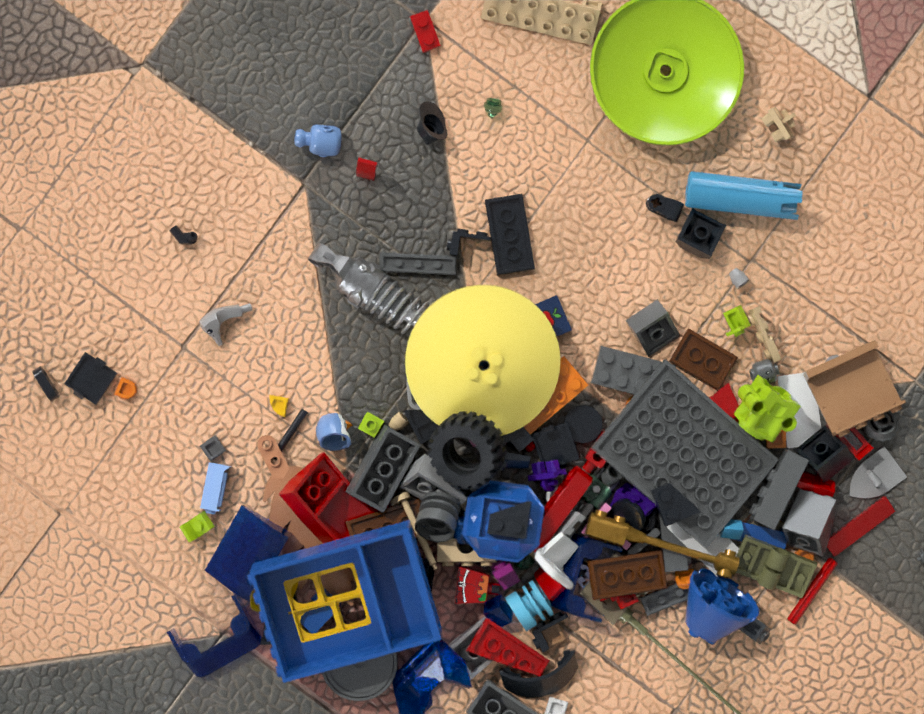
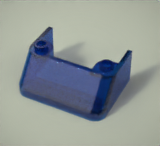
M574 533L571 540L579 547L563 565L564 573L570 578L574 586L572 589L565 588L554 601H549L551 607L601 623L602 618L600 616L584 612L586 607L584 599L573 594L584 557L588 559L598 558L602 553L603 547L622 552L623 548Z
M238 592L231 597L240 614L231 620L230 626L234 635L200 653L195 644L187 643L183 645L174 628L167 632L180 658L197 677H205L254 650L261 643L262 636Z
M443 639L424 644L397 671L392 684L399 714H425L433 703L431 691L443 680L468 689L472 687L466 661Z

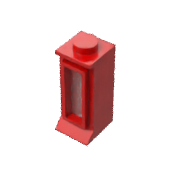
M855 427L850 429V433L843 437L836 435L847 446L853 458L857 461H860L873 449Z

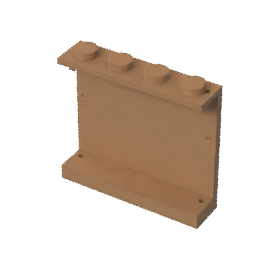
M876 340L809 369L803 374L833 437L836 435L843 437L849 434V430L854 427L857 430L868 425L867 421L874 419L876 422L884 418V414L889 411L892 414L896 413L906 403L905 400L901 401L876 350L879 347Z

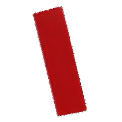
M881 497L830 536L827 549L833 557L837 556L895 512L887 497Z

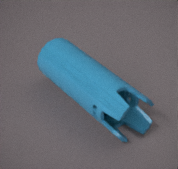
M691 171L686 184L685 205L688 208L798 220L799 215L792 213H796L797 203H802L803 191L797 190L801 188L802 184Z

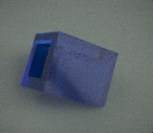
M498 595L485 602L483 614L486 618L500 627L512 623L513 611L502 595Z

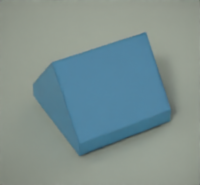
M730 519L721 530L720 538L739 540L744 531L742 521Z

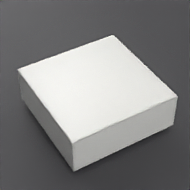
M550 696L544 714H565L568 702Z

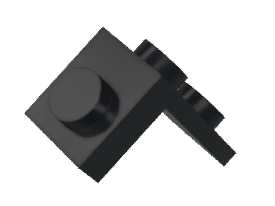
M457 229V232L453 231L452 239H448L447 250L450 251L451 256H457L460 238L490 242L491 237L487 236L488 233L476 231L475 235L469 234V230Z
M558 612L551 616L552 620L546 623L544 621L537 623L534 627L535 629L532 630L535 636L532 641L537 650L541 648L542 652L550 649L541 631L568 618L566 613Z

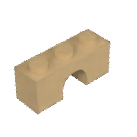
M452 538L447 542H437V562L442 563V566H454V563H462V566H473V563H481V566H492V562H497L494 559L480 558L474 550L469 554L462 553L456 538Z

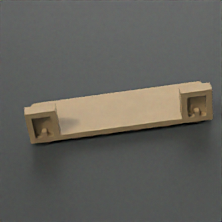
M485 0L481 19L591 45L602 2L583 0L582 4L565 0Z

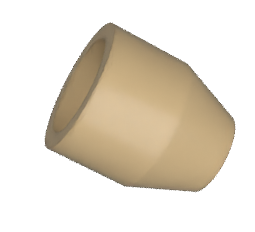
M399 411L392 417L388 426L395 431H399L408 425L409 421Z

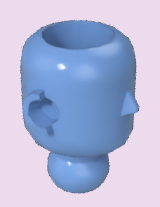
M315 124L311 127L310 132L297 129L295 131L294 145L297 147L309 146V151L320 157L336 156L340 152L342 133L340 128L336 126Z

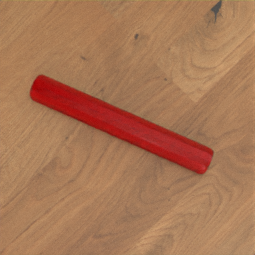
M827 559L805 591L803 598L799 600L788 616V621L795 625L798 623L838 563L834 559Z

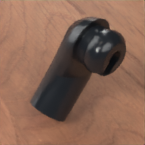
M177 225L170 229V233L182 245H192L197 241L198 236L193 231L183 233Z

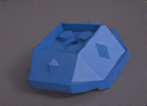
M490 480L468 496L462 535L480 558L519 563L540 546L545 507L528 485ZM527 501L532 502L527 539L487 534L490 514Z

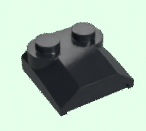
M692 208L675 242L680 248L697 257L710 259L726 224H722Z
M506 452L505 461L500 470L504 471L505 468H529L531 457Z

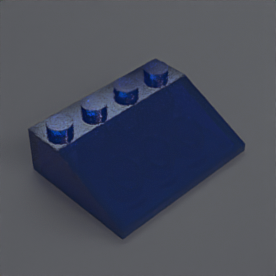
M241 505L205 571L234 594L250 602V595L254 586H250L248 575L253 563L279 556L292 533L248 507Z

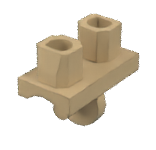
M776 107L768 110L769 113L762 118V121L766 127L776 123L779 129L771 133L775 142L793 137L794 135L786 122L790 128L794 127L795 124L792 119L796 116L795 113L789 115L785 109L781 111L782 117Z

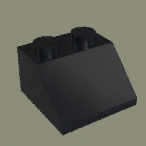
M823 426L796 448L801 457L809 460L808 466L824 483L854 460L847 446L837 436L833 437L831 431L826 426Z

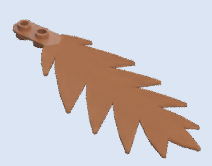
M270 435L262 436L257 442V447L272 475L265 486L263 502H266L274 493L269 517L268 539L271 541L290 522L282 555L299 551L303 546V549L323 544L302 523L279 495L289 480L299 473L303 467H289L276 440ZM265 441L270 442V446L267 448L263 446ZM278 458V463L272 464V459ZM345 568L323 574L321 581L323 588L330 594L334 590L338 595L352 591L350 581H355L352 569ZM309 579L299 581V589H302ZM353 599L345 601L350 606H354Z

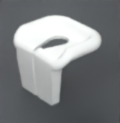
M560 532L543 548H539L536 551L535 560L561 585L567 589L573 588L574 584L564 573L563 565L579 546Z

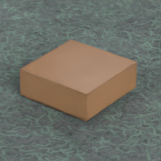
M559 623L541 631L549 648L566 640Z

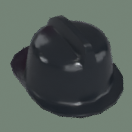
M423 102L419 107L420 122L417 126L418 134L424 139L426 145L437 140L446 139L448 134L442 111L432 102Z

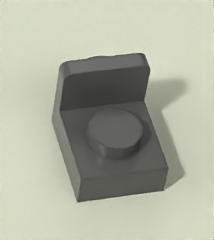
M756 618V620L739 630L758 644H761L768 639L771 628Z

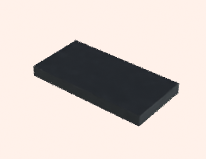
M523 194L486 199L485 206L497 275L534 270L535 266Z

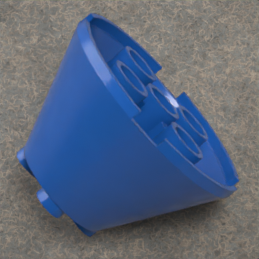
M700 569L699 572L694 570L689 581L685 617L686 625L689 628L688 632L691 636L695 638L700 637L714 645L716 641L756 620L759 615L758 605L748 592L744 594L738 589L739 584L732 579L716 576L709 569Z

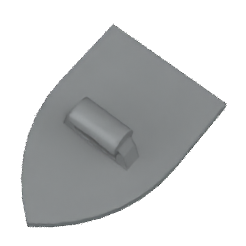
M885 446L863 461L856 469L850 483L849 496L856 498L877 497L907 478Z

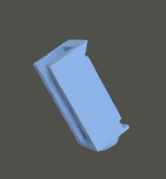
M209 463L200 508L205 509L206 513L216 514V511H221L219 507L222 506L228 476L226 471L232 466Z

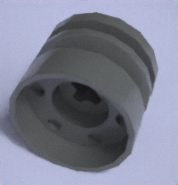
M435 491L425 494L421 500L419 513L414 525L416 532L424 539L432 542H447L451 540L456 530V522L459 519L461 504L455 497L444 492Z

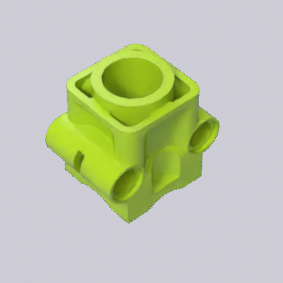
M757 375L751 385L745 384L739 388L738 396L742 402L734 415L739 420V426L750 435L764 441L766 439L773 443L782 430L790 432L796 428L797 420L794 416L801 406L798 402L792 400L791 394L780 386L770 385L760 375Z

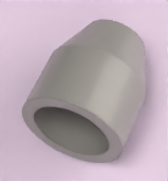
M737 268L729 273L731 282L737 289L749 281L745 273Z

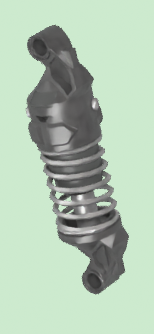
M322 243L317 244L308 258L318 268L328 267L331 269L335 276L337 292L346 297L347 302L354 307L365 308V310L370 308L371 314L374 312L379 314L378 319L387 317L386 324L396 321L393 326L394 329H397L403 320L407 321L401 334H405L411 325L414 326L423 312L429 307V302H425L417 310L422 300L421 296L411 303L414 296L413 291L406 294V287H398L397 281L392 283L390 276L386 275L383 272V268L374 262L369 263L361 257L352 259L335 255L330 248Z

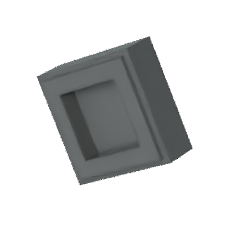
M216 435L200 445L210 462L227 451Z

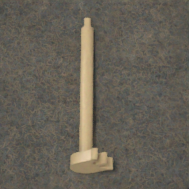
M409 492L399 494L390 503L392 506L402 503L430 566L437 570L436 561L426 539L421 537L415 530L416 517L408 502L411 496Z

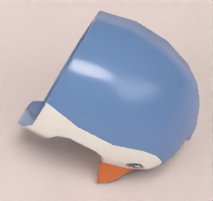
M338 413L323 415L316 426V436L320 446L330 451L348 448L351 445V438L346 430L352 424L344 420Z

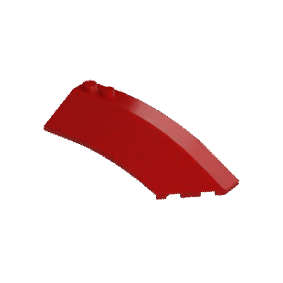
M321 452L289 480L279 493L280 497L302 523L323 544L349 537L346 521L378 512L376 508L346 492L350 482L325 452Z

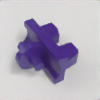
M558 459L545 462L547 471L545 470L544 461L531 464L533 474L527 475L528 481L542 480L540 486L546 492H552L558 484V481L554 478L567 474L566 469H560Z

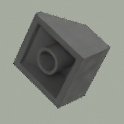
M658 299L625 320L648 357L680 337L669 313Z

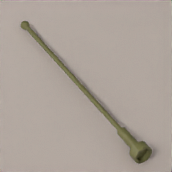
M628 608L619 618L623 624L628 622L643 636L646 635L734 713L741 714L649 634L648 629L632 616L634 612Z

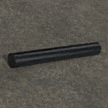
M304 409L300 410L278 443L281 452L308 414Z

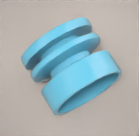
M533 580L528 582L533 589L529 592L525 585L522 586L524 596L521 597L518 592L514 591L505 597L526 632L537 625L534 616L538 615L543 621L546 619L542 613L543 610H546L549 616L554 614L549 599L541 587L534 583Z

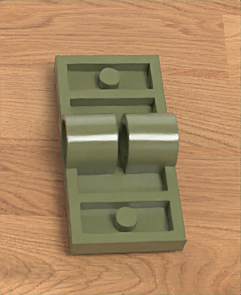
M746 534L736 554V557L740 558L736 573L757 580L761 586L767 589L775 590L777 588L800 598H803L817 566V562Z

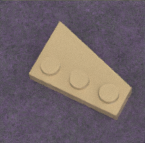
M760 306L749 310L748 320L751 326L755 325L757 329L755 335L758 342L763 343L766 349L763 350L766 359L771 360L772 363L781 360L772 336L767 334L769 332L768 325L759 316V313L762 312Z

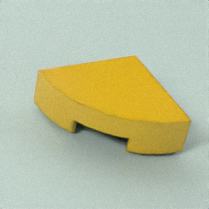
M270 395L269 401L273 410L278 415L286 417L289 398Z

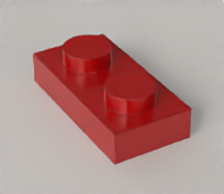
M428 10L410 16L422 52L425 53L441 47Z
M803 471L796 487L804 491L808 490L821 496L828 495L833 498L836 482L828 480L824 483L817 475Z

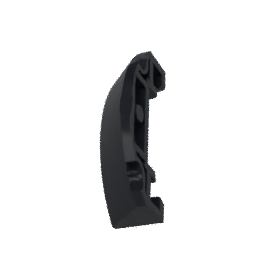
M574 649L564 650L562 660L557 662L558 668L543 676L521 678L520 673L512 672L509 667L499 669L504 688L516 695L528 698H539L559 691L569 683L578 669Z

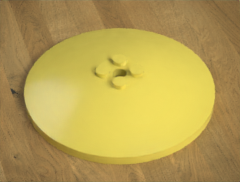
M472 285L445 294L423 312L414 325L407 343L405 370L408 385L415 401L421 410L437 425H440L454 413L458 414L459 412L466 411L468 414L472 411L476 412L477 416L481 414L486 416V420L489 422L492 420L495 423V428H499L502 432L500 436H503L531 422L549 402L556 388L560 373V350L556 334L550 322L531 300L504 287ZM483 360L490 363L486 370L479 368V363Z

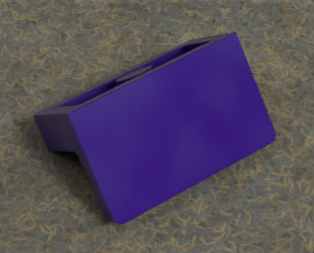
M625 483L615 492L610 505L612 507L621 498L630 499V502H635L640 506L645 518L656 508L653 502L629 483Z

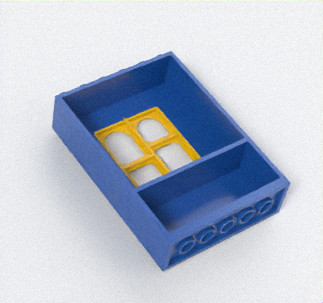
M410 520L253 563L249 572L248 581L250 586H254V600L256 605L259 604L260 620L262 623L265 622L267 628L265 636L267 641L271 642V656L273 660L276 659L277 661L276 672L279 678L282 677L283 683L442 640V626ZM351 568L357 588L331 597L326 596L321 576L337 570ZM310 578L314 582L318 599L309 603L295 601L291 595L292 586L298 581ZM360 598L366 618L361 621L345 624L339 603ZM325 606L332 608L336 622L335 628L318 633H308L303 630L300 619L305 612Z

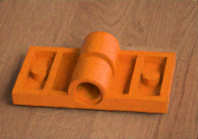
M565 356L560 358L558 382L549 402L531 422L523 426L529 434H532L589 385Z

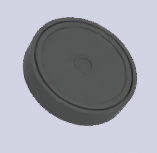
M398 652L322 672V675L327 685L337 695L352 701L370 700L382 694L395 679L399 664Z

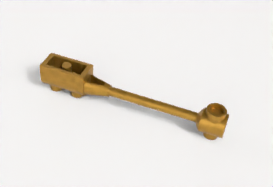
M600 510L590 514L584 536L620 547L624 545L626 540L647 543L713 563L714 569L717 571L716 575L726 579H731L738 569L740 558L735 556V551L725 549L724 553L720 552L713 556L647 536L645 533L625 523L626 518L615 516L614 519L607 517L606 512Z

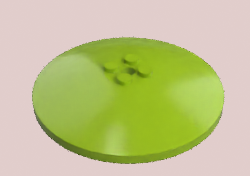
M631 0L618 8L608 18L597 35L590 59L591 85L601 110L622 132L649 144L669 146L684 144L699 139L714 130L733 109L743 84V52L739 39L728 20L716 8L704 0ZM668 66L671 69L670 75H662L660 68Z

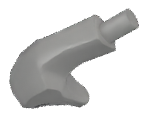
M248 303L243 306L236 304L216 308L207 313L199 323L202 330L218 346H222L221 324L229 318L243 316V313L252 311V307Z

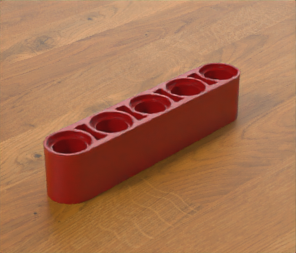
M575 466L569 472L544 506L540 546L534 550L535 553L549 542L592 483L593 477L580 467Z

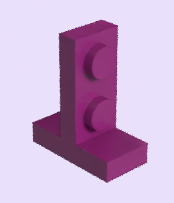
M501 560L492 562L490 567L503 590L520 582L510 562Z

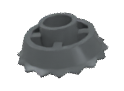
M891 411L885 413V417L876 422L874 419L867 421L868 425L863 427L864 433L868 434L869 438L882 442L891 440L892 437L896 436L899 423Z

